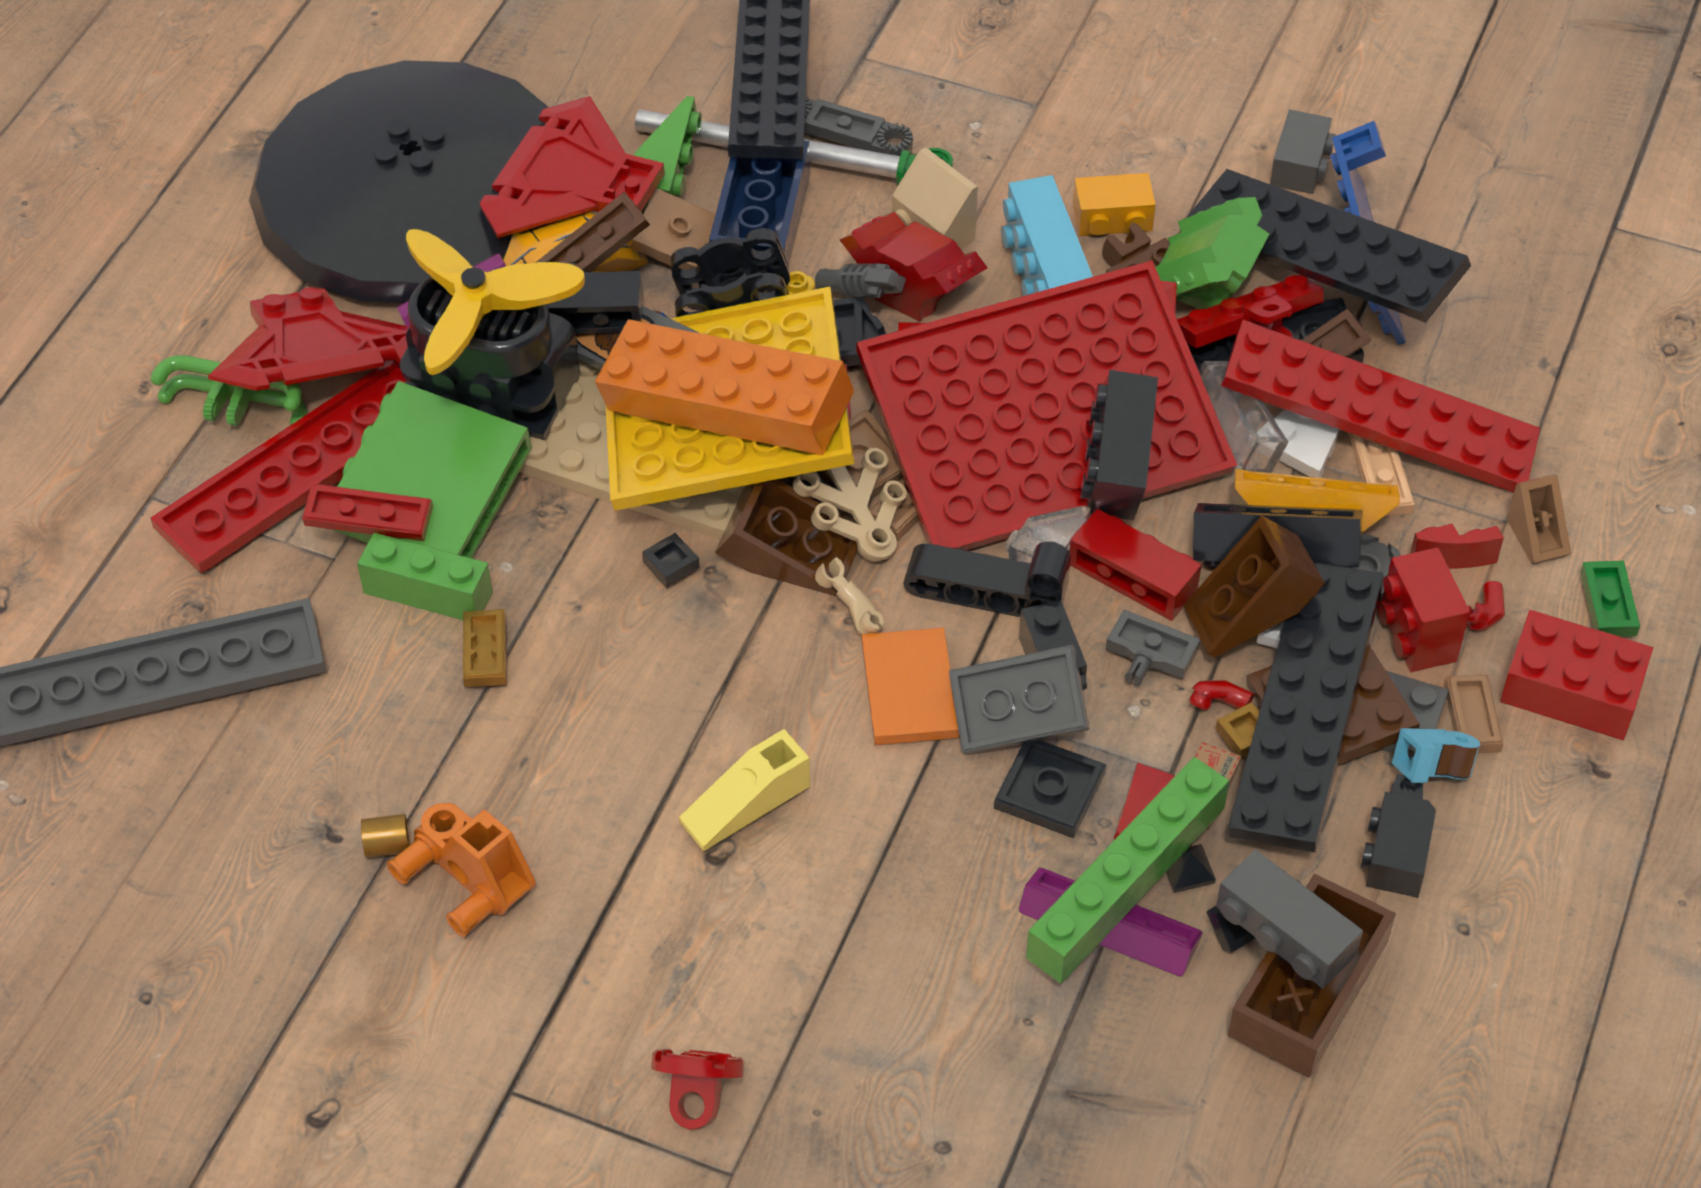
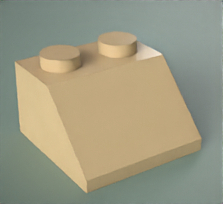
M924 147L918 152L892 195V212L895 211L905 225L916 221L955 240L960 249L975 240L978 186Z

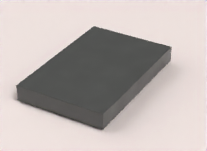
M1073 645L949 670L962 753L965 755L1090 730L1077 655Z

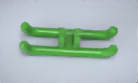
M175 355L161 361L151 374V382L154 385H163L158 392V400L163 404L170 403L175 394L183 389L209 392L203 405V418L205 420L215 421L228 397H231L226 412V422L230 425L238 426L250 401L284 407L292 413L290 425L308 414L306 405L301 400L302 393L298 383L285 385L282 382L270 383V388L282 391L273 389L255 391L209 380L207 376L197 374H180L166 381L168 376L176 371L209 375L221 363L218 361L187 355Z

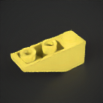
M785 729L779 731L749 749L679 816L680 824L703 851L709 849L809 788L810 761L808 755Z

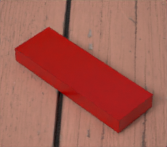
M311 484L302 520L304 526L371 535L377 533L394 538L424 541L433 503L428 498Z

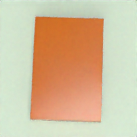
M944 627L861 634L874 745L959 738L949 676L950 664Z

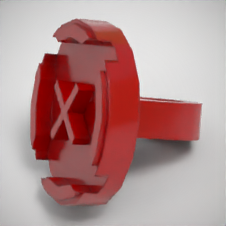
M656 1049L652 1053L651 1069L672 1074L669 1106L674 1121L681 1127L698 1129L710 1124L717 1116L722 1078H742L745 1060L743 1057H732L731 1054L712 1051L689 1050V1052L684 1051L681 1055L673 1054L671 1049ZM691 1092L698 1093L704 1101L705 1108L703 1114L697 1119L690 1117L684 1109L685 1098Z

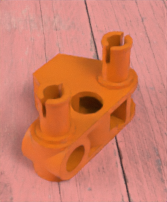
M450 802L435 804L428 808L422 815L421 825L414 830V842L394 859L386 863L390 874L400 884L405 885L409 882V879L426 865L434 862L472 893L471 896L452 912L446 914L448 924L461 937L468 935V932L489 914L503 915L525 893L536 887V882L512 832L485 809L472 819L459 807Z

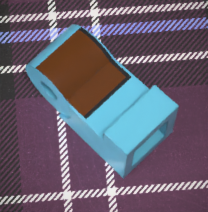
M1401 728L1392 764L1412 783H1426L1429 777L1468 779L1472 775L1480 742L1473 736L1462 732L1446 731L1445 729ZM1410 744L1416 748L1414 757L1408 756Z

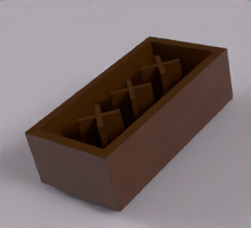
M1315 873L1306 888L1363 930L1357 955L1322 989L1312 980L1300 977L1294 971L1292 965L1277 953L1267 951L1233 1008L1228 1031L1229 1037L1309 1078L1387 945L1396 915L1395 912Z

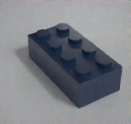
M804 141L803 159L730 157L709 242L727 237L745 239L746 235L752 230L759 228L770 229L777 234L789 266L810 175L809 141ZM761 243L755 245L752 249L765 251L772 246ZM772 264L766 266L770 273H774Z

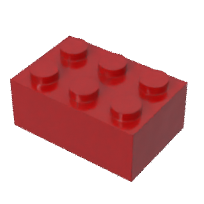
M1529 609L1500 702L1624 741L1654 647Z

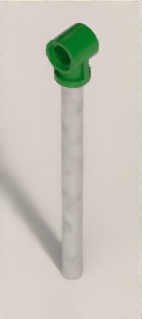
M639 109L635 118V130L652 134L669 114ZM702 121L699 134H693L692 141L728 148L730 125ZM804 139V141H809L810 163L896 178L897 186L917 156L909 150H903L900 156ZM929 148L931 152L953 167V158L948 151L941 148Z

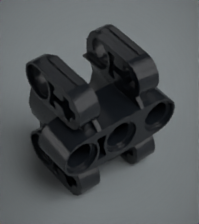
M759 228L752 230L746 235L745 239L736 237L719 238L706 243L699 250L693 247H684L676 250L670 258L672 278L680 294L674 303L676 317L790 295L787 289L790 281L788 260L777 234L770 229ZM761 243L772 246L765 251L752 249L755 245ZM686 262L698 265L689 270L679 268L681 264ZM772 264L774 273H770L766 266ZM698 283L699 288L693 289V284ZM687 306L697 311L688 312L683 310V308Z

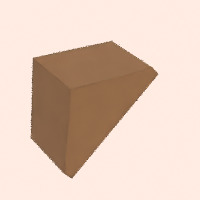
M1553 474L1517 483L1507 521L1530 562L1537 563L1571 554L1558 475Z

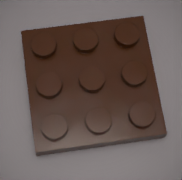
M1369 643L1338 765L1396 743L1401 728L1419 729L1420 723ZM1272 666L1246 675L1247 687L1250 692L1254 693V698L1260 708Z

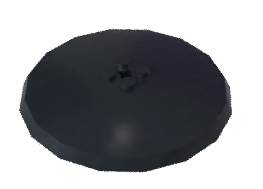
M404 60L346 74L299 101L263 145L249 197L263 245L302 281L359 302L405 303L409 301L415 288L423 280L430 277L419 266L407 247L406 234L411 229L422 230L438 237L453 247L472 267L497 253L504 260L513 234L497 238L479 203L485 195H498L499 192L492 189L493 182L530 128L546 124L539 121L538 116L543 109L549 107L517 80L465 62Z

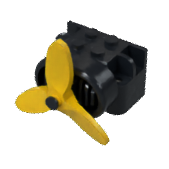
M418 229L408 230L406 234L407 247L419 266L430 277L423 280L415 288L408 302L410 327L406 332L408 348L400 361L401 374L407 380L405 384L527 427L530 437L545 440L580 373L574 327L563 317L549 313L547 304L566 299L581 290L585 284L584 272L572 264L559 262L514 264L485 272L480 268L472 267L453 247L438 237Z

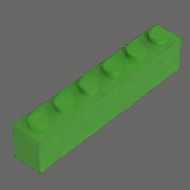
M1193 757L1028 930L1026 959L1062 984L1225 809L1230 780L1196 757Z

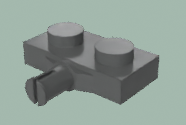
M1123 609L1107 638L1106 649L1133 660L1131 667L1125 674V679L1130 684L1134 679V685H1140L1148 668L1158 669L1183 679L1199 650L1200 639Z

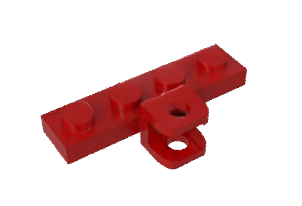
M1291 275L1286 277L1284 281L1270 286L1257 287L1253 292L1240 297L1224 299L1215 306L1193 310L1189 315L1178 318L1177 321L1186 342L1195 348L1237 334L1242 320L1293 338L1292 333L1282 326V318L1290 317L1294 312L1324 302V288L1305 276Z

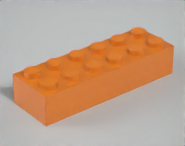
M629 319L595 380L596 386L609 411L818 455L824 454L854 393L843 361Z

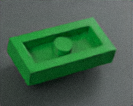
M1624 560L1583 562L1580 573L1593 629L1619 637L1637 636L1640 623Z

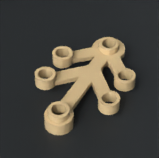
M870 448L866 451L861 460L862 472L857 486H855L845 466L827 469L838 490L821 483L816 472L797 475L793 481L795 492L802 497L811 496L823 501V503L816 506L811 516V521L817 529L823 531L830 530L856 541L857 549L861 556L872 562L885 560L893 554L897 546V540L890 526L896 508L902 504L907 495L906 488L898 481H889L884 485L879 494L882 505L875 520L867 507L876 479L888 463V457L883 450ZM870 459L877 460L879 465L873 464ZM801 480H807L812 486L804 485ZM888 491L894 492L898 498L890 496ZM837 508L851 513L856 523L840 518ZM819 513L828 515L830 520L823 519ZM874 538H877L878 540H880L881 543L875 541Z

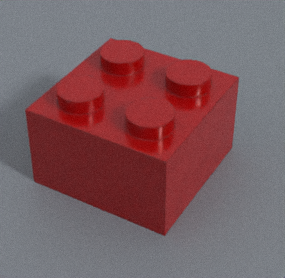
M1439 548L1392 557L1388 574L1383 579L1384 592L1382 600L1378 603V615L1381 623L1384 626L1388 625L1393 635V646L1397 656L1404 659L1410 673L1457 662L1470 610Z

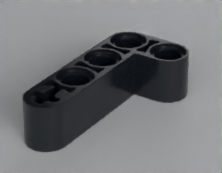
M1050 541L1041 542L1036 545L1031 563L923 543L915 546L903 585L910 594L920 598L1021 617V609L1059 600L1063 604L1069 583L1071 555L1066 547Z

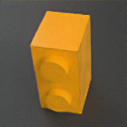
M1149 173L1075 178L1073 209L1079 236L1129 233L1131 223L1138 224L1144 232L1153 231L1156 204Z

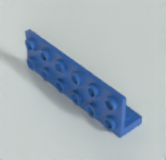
M1375 121L1332 137L1336 153L1331 154L1330 157L1337 175L1342 174L1343 179L1337 181L1338 188L1344 202L1349 201L1350 205L1344 208V211L1374 222L1364 182L1357 170L1358 167L1386 157L1379 129ZM1368 301L1373 313L1380 311L1378 317L1385 335L1392 333L1398 345L1406 343L1398 312Z

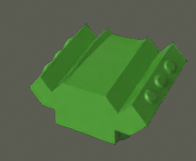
M1256 197L1229 200L1221 205L1213 206L1208 210L1200 211L1195 215L1177 221L1181 233L1168 237L1170 243L1161 263L1155 266L1161 281L1176 282V302L1181 301L1197 309H1206L1220 304L1224 299L1229 298L1244 282L1269 236L1268 232L1257 226L1262 213Z

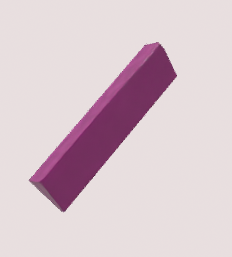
M1039 867L1025 884L1019 912L1039 920L1075 880ZM1135 905L1099 945L1174 975L1182 976L1188 968L1203 932L1177 920Z

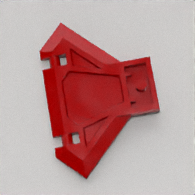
M591 96L543 109L538 117L539 121L546 124L530 128L493 182L492 189L499 192L498 195H485L479 203L497 238L585 212H599L623 192L642 211L665 175L664 163L626 154Z
M308 287L300 292L291 294H269L262 299L250 301L251 315L259 327L208 375L209 380L259 391L269 389L270 383L282 382L285 385L384 367V362L396 360L400 363L408 348L406 332L409 326L340 311L325 288Z

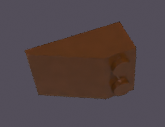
M776 479L750 484L743 489L715 553L750 573L837 596L836 593L838 591L834 587L824 588L817 583L815 579L816 571L823 563L826 574L833 578L829 571V564L834 558H838L844 565L843 576L846 578L857 552V542L830 530L823 531L817 529L811 521V516L816 506L820 503L810 497L798 495L791 486ZM819 513L823 519L830 520L828 515Z
M1261 516L1183 606L1208 655L1215 658L1298 614L1316 596L1325 582L1298 535Z

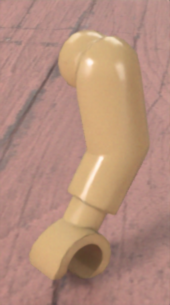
M834 558L830 562L829 571L833 578L826 574L824 564L822 563L816 571L815 579L820 586L824 588L834 587L838 591L836 595L850 609L857 633L860 636L861 634L879 633L884 625L883 616L878 611H875L871 600L852 581L848 582L843 576L845 569L842 561Z

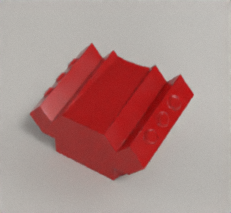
M895 211L872 219V221L852 230L851 234L840 239L857 264H887L899 276L906 278L901 293L884 294L880 298L873 299L919 322L936 311L938 301L945 294L953 292L956 287L988 268L976 251L964 254L955 240L916 221L905 225Z

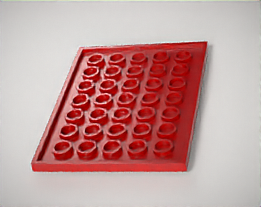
M1152 260L859 341L856 345L857 354L928 544L966 551L1089 515L1086 514L1087 499L1080 498L1083 475L1087 472L1088 461H1085L1086 444L1088 437H1091L1092 425H1089V416L1092 401H1095L1098 383L1105 384L1109 370L1158 377L1147 485L1142 499L1233 473L1238 466Z

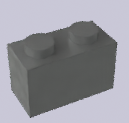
M1289 109L1273 161L1271 185L1314 194L1317 180L1324 181L1327 173L1329 159H1325L1324 156H1330L1334 148L1332 137H1335L1336 134L1330 133L1332 118Z

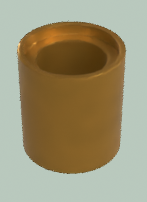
M405 813L361 819V835L365 858L400 854L410 845Z

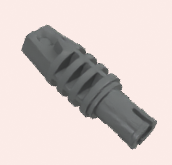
M852 263L844 265L841 269L823 268L815 275V286L817 289L830 287L831 292H840L848 298H880L884 294L901 293L906 278L899 276L887 264Z

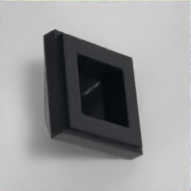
M1202 844L1190 846L1166 871L1174 893L1216 883V878Z

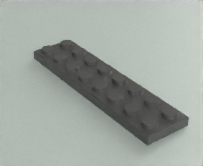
M310 598L0 667V746L324 673L326 668Z

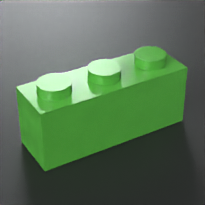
M373 533L357 563L364 594L463 620L464 611L485 610L493 594L487 562Z

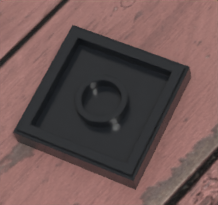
M1042 740L1023 743L994 800V809L1074 839L1106 773L1107 764Z

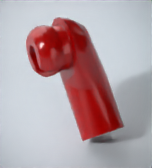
M1486 582L1482 587L1483 604L1475 603L1476 608L1474 609L1470 605L1468 606L1470 615L1467 626L1472 630L1485 631L1505 616L1504 590L1501 582Z
M1226 680L1199 681L1192 687L1194 692L1190 696L1189 702L1191 705L1206 711L1210 709L1214 698L1239 709L1253 701L1254 693Z

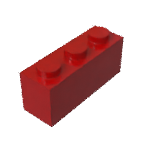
M1098 508L1070 540L1071 567L1170 621L1175 619L1183 609L1186 601L1198 589L1202 564L1194 561L1189 555L1179 553L1164 545L1154 536L1144 534L1125 524L1120 518L1111 516Z

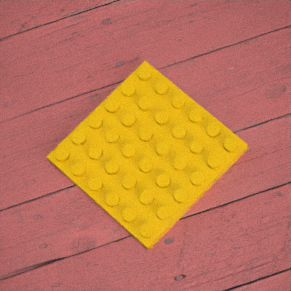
M830 287L670 318L702 334L841 361L834 301ZM605 404L610 501L614 511L855 464L847 407L824 454L818 455L612 412L608 410Z

